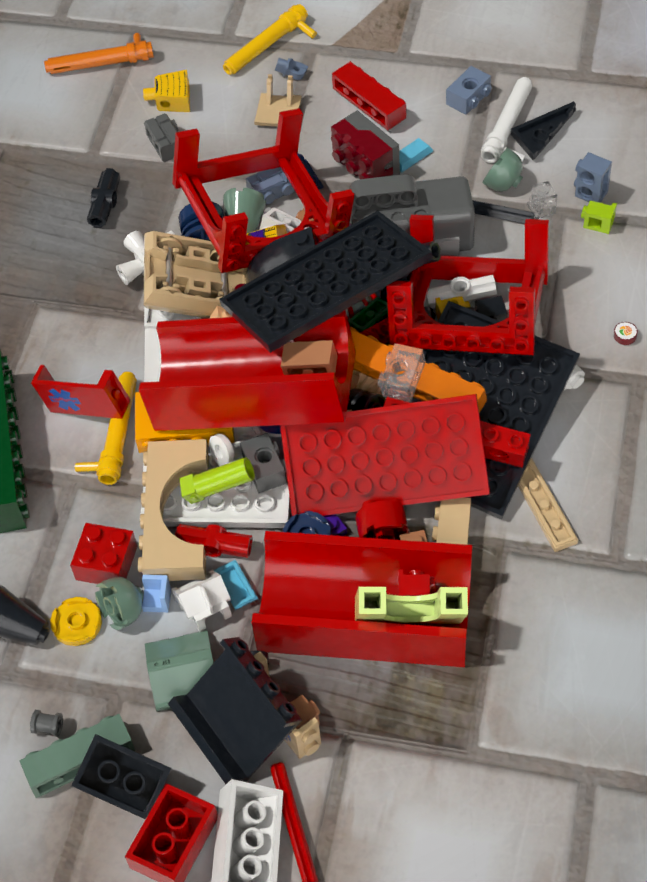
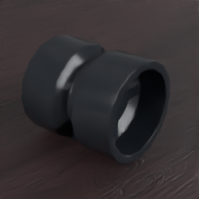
M354 388L350 390L347 410L357 411L384 407L386 399L380 394Z

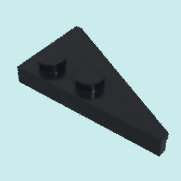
M573 101L511 128V136L529 157L534 160L574 114L576 103Z

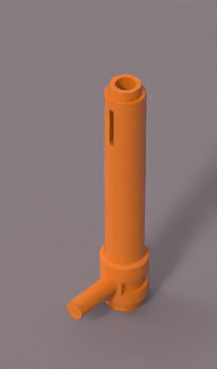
M135 33L133 35L134 42L127 43L125 46L48 58V60L44 61L46 73L55 74L123 62L136 63L137 60L141 59L148 61L149 58H154L151 41L146 42V40L141 41V35Z

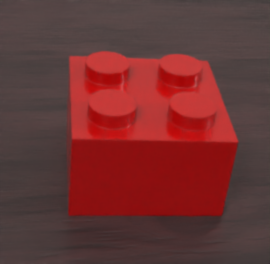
M85 523L70 564L75 580L99 584L114 577L127 579L138 547L134 532L132 530Z

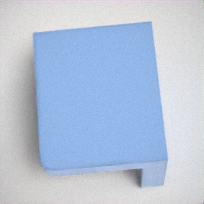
M142 575L144 586L143 612L168 613L171 597L168 576Z

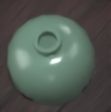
M507 147L482 183L498 192L507 191L512 186L516 188L523 179L520 175L523 169L520 157Z
M123 577L110 578L96 585V587H99V591L95 592L97 605L104 619L109 615L114 623L110 624L113 629L120 630L137 620L142 611L143 593L139 586H135L131 581Z

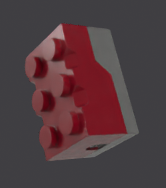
M358 110L331 126L332 156L337 163L345 164L350 174L359 176V179L400 175L399 144Z

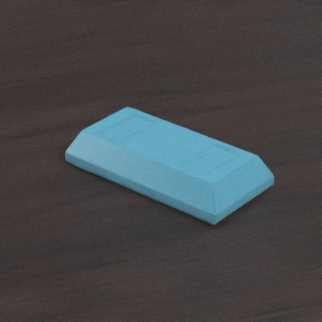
M420 138L399 151L400 172H404L432 153L433 149Z
M236 560L214 570V572L221 575L231 598L230 602L235 610L258 600Z

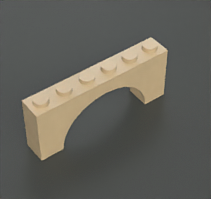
M207 440L148 442V450L143 452L144 466H147V470L142 473L143 487H146L145 493H141V505L145 509L144 514H140V527L143 529V535H139L140 551L142 550V557H138V572H142L143 575H167L169 581L206 580V553L204 545L191 544L173 535L163 522V512L170 494L180 484L179 478L209 470Z

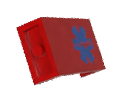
M40 365L31 382L52 413L122 419L131 402L113 370H104L96 385L55 381L45 365Z

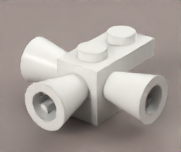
M140 231L131 232L124 240V247L134 253L135 260L116 265L117 273L125 285H128L141 273L144 276V236ZM172 231L167 232L168 234L175 235Z

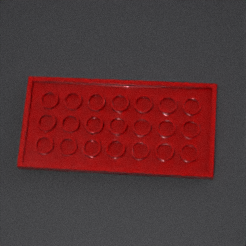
M477 394L346 412L345 422L280 425L292 516L305 513L304 511H313L322 516L356 512L362 508V503L367 500L389 501L391 499H399L402 505L490 494Z

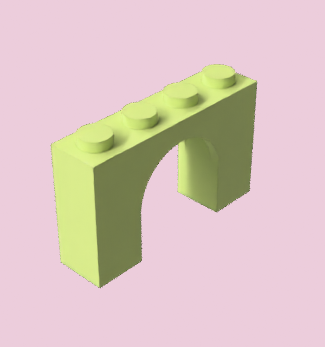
M359 587L355 596V621L396 624H460L468 615L467 587H440L434 594L421 596L386 594V587Z

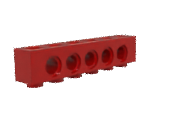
M386 397L384 407L410 402ZM480 421L485 458L523 468L531 434Z

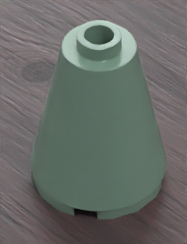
M231 188L223 195L224 215L229 216L245 212L248 217L247 233L254 232L266 207L264 195L250 188H243V191H236V188Z

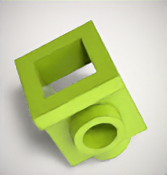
M589 201L588 206L584 205L581 218L584 219L583 228L609 234L615 220L617 203H612L611 206Z

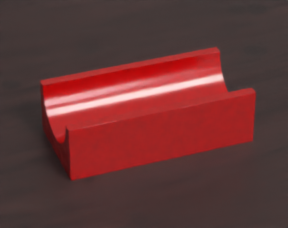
M346 310L290 341L333 340L338 357L336 372L284 375L281 368L284 345L270 353L233 317L159 321L157 323L156 330L161 349L159 382H141L138 389L154 431L345 422L356 357Z
M265 531V573L259 613H253L251 621L257 650L268 653L465 668L468 615L460 624H396L355 621V596L359 587H386V594L398 596V570L403 569L404 575H409V571L422 570L424 574L435 576V592H430V594L436 593L440 587H467L469 614L472 545Z

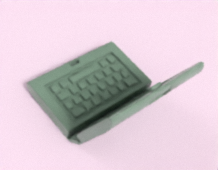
M208 630L145 643L146 663L156 711L171 709L168 705L169 701L174 696L188 694L214 663Z

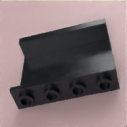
M240 637L222 639L220 644L225 649L224 652L188 694L174 696L168 703L225 784L231 779L247 782L302 721L294 705L287 701L281 693L278 684L271 680L265 672L262 663L256 660L249 651L246 642L240 639Z

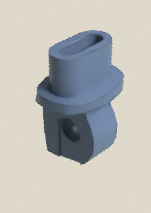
M278 58L275 71L283 73V77L285 75H293V79L301 80L306 74L308 66L294 61L292 58H288V60Z

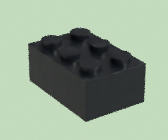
M95 734L71 786L146 819L160 795L171 768Z

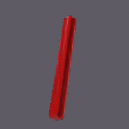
M283 762L272 764L270 769L275 788L283 790L282 812L302 882H319Z

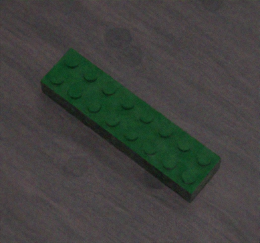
M1 348L0 533L27 528L26 518H30L28 504H25L24 500L28 495L26 485L22 482V478H25V470L23 464H20L23 452L21 444H18V439H21L19 426L16 425L19 415L17 407L14 406V402L17 401L15 389L12 388L15 379L13 371L9 370L8 357L3 356Z

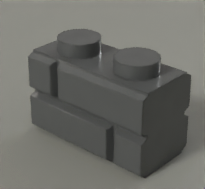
M165 113L156 118L146 120L144 123L146 135L161 160L166 162L173 159L175 134L178 132L175 120H170Z

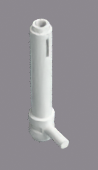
M522 77L517 80L493 131L488 134L481 149V157L485 162L495 163L507 148V139L511 128H513L532 89V82L529 78ZM514 151L523 162L525 155Z

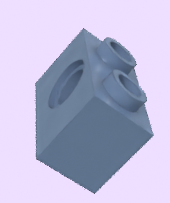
M470 66L446 89V105L467 115L472 109L477 107L484 97L490 94L492 89L491 76Z

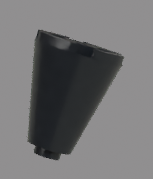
M0 585V637L32 645H38L39 642L44 643L50 633V629L47 628L48 622L6 587Z

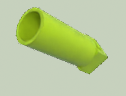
M247 457L196 475L190 474L179 478L181 494L185 500L193 504L205 500V497L255 480L253 465Z

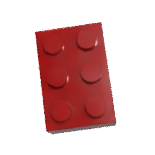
M166 783L125 855L129 868L157 882H184L217 822L218 814L215 805Z

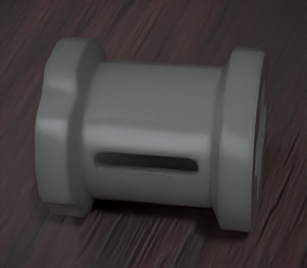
M35 709L30 721V732L37 734L38 731L52 733L54 737H59L63 727V714L41 713V710Z

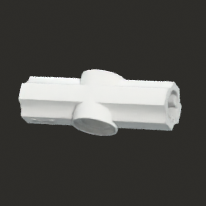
M489 275L471 280L465 277H457L448 285L429 288L427 294L429 307L435 308V298L439 297L440 300L462 296L464 301L471 303L473 299L496 295L497 290L494 276Z

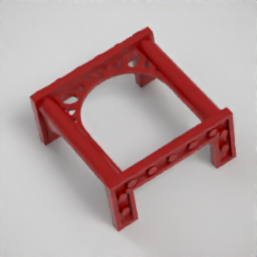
M300 108L279 112L276 143L273 147L198 162L200 133L197 128L176 132L172 184L175 189L182 188L219 256L218 268L221 273L247 268L253 257L265 246L281 237L304 230L306 227L314 228L313 231L320 242L349 227L355 196L352 190L348 189L330 193L328 203L297 155L303 118ZM281 167L304 206L305 215L302 222L294 230L284 235L267 238L247 235L248 217L246 213L224 216L222 220L202 183Z
M434 215L410 216V235L420 243L430 241L435 243ZM525 220V259L441 256L438 262L424 264L413 270L410 281H394L387 285L390 345L398 348L534 355L535 324L543 285L548 284L549 220ZM493 275L495 282L522 284L521 287L510 286L509 317L493 325L485 327L445 325L432 319L424 309V303L432 279L453 280L457 277H465L471 280Z

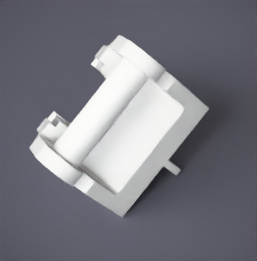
M213 569L208 571L206 580H194L179 588L176 586L171 588L180 609L184 610L189 620L195 621L199 632L206 629L205 618L219 611L225 620L232 617L227 603L231 598L221 575L214 572Z

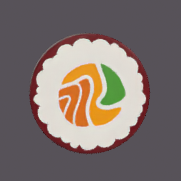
M621 322L615 326L613 336L619 344L630 345L636 341L638 330L630 322Z

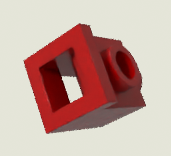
M403 569L398 570V596H421L435 592V576L424 574L422 570L409 571V575H404Z

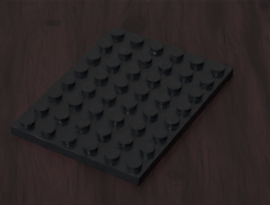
M448 301L438 320L439 323L445 325L479 327L500 322L451 301ZM535 336L534 355L423 349L419 356L421 361L428 364L434 363L443 371L448 373L454 372L468 382H477L483 386L487 401L479 413L480 421L531 434L523 468L485 458L490 494L464 497L471 498V507L502 520L579 360L580 353ZM402 391L398 397V400L410 403L421 402V400Z

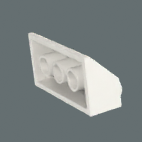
M231 779L220 789L211 882H277L283 790Z

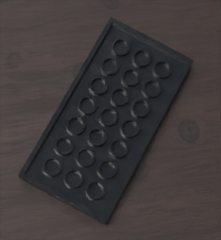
M376 211L221 297L219 300L221 306L271 353L433 260L432 251L380 211Z

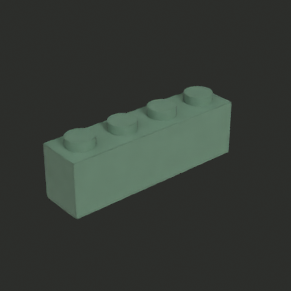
M120 714L107 716L100 723L89 728H82L75 735L66 739L56 740L49 747L40 751L30 752L25 758L19 760L35 798L74 781L95 734L136 751Z

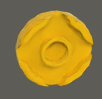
M69 598L61 602L62 605L54 609L50 619L51 630L57 640L65 645L79 646L93 640L101 629V612L97 605L87 598Z

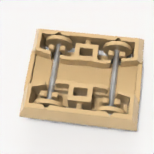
M157 231L147 232L144 235V306L147 309L210 318L217 305L222 307L219 300L221 297L234 291L236 285L246 284L245 275L247 268L221 273L218 268L219 256L211 241Z

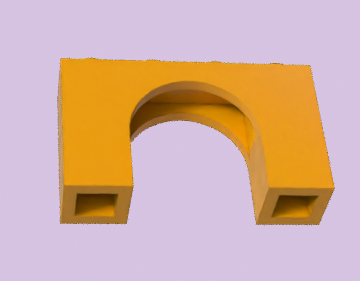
M135 392V440L139 453L146 452L148 450V442L206 439L209 447V440L212 436L223 434L229 438L231 443L235 442L234 427L154 431L139 392Z

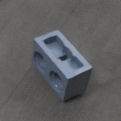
M589 152L583 160L580 159L575 168L577 172V177L574 181V187H576L575 197L587 202L595 201L601 203L609 190L612 161Z

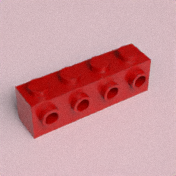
M351 61L332 73L333 89L386 130H390L406 119V102Z

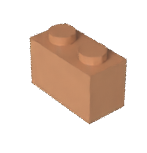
M333 340L297 341L284 344L281 361L283 374L336 372L338 356Z

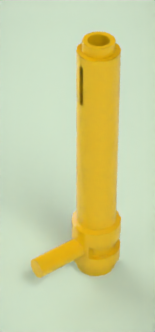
M301 4L293 5L288 11L282 13L277 21L226 59L223 64L224 71L229 75L237 73L286 33L294 31L297 27L313 39L317 32L304 23L308 17L305 7Z
M123 372L118 378L131 402L122 419L110 418L104 450L100 453L99 461L75 463L76 472L97 471L98 480L106 485L115 484L121 475V467L124 460L122 453L137 383L135 375L131 372Z

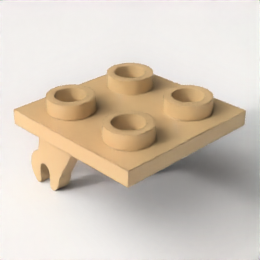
M268 74L267 93H261L254 121L255 125L278 127L279 112L300 108L302 95H293V75H288L287 96L273 95V75Z

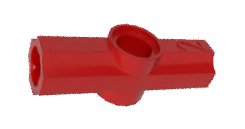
M180 524L175 532V536L185 542L204 545L206 556L220 557L221 554L248 558L251 554L252 535L227 532L224 527L211 524L206 526V528Z

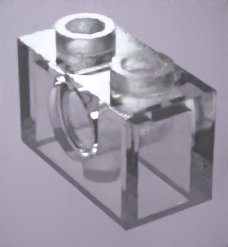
M394 344L392 352H388L386 357V369L384 373L380 374L378 379V387H380L383 397H391L411 403L426 362L423 349ZM400 371H405V372L402 373V374H396V373H398V372H400Z

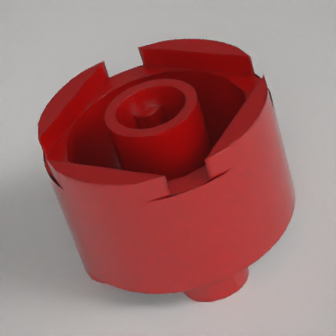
M399 499L364 501L362 508L355 517L359 537L400 540L399 534L409 533L405 509Z

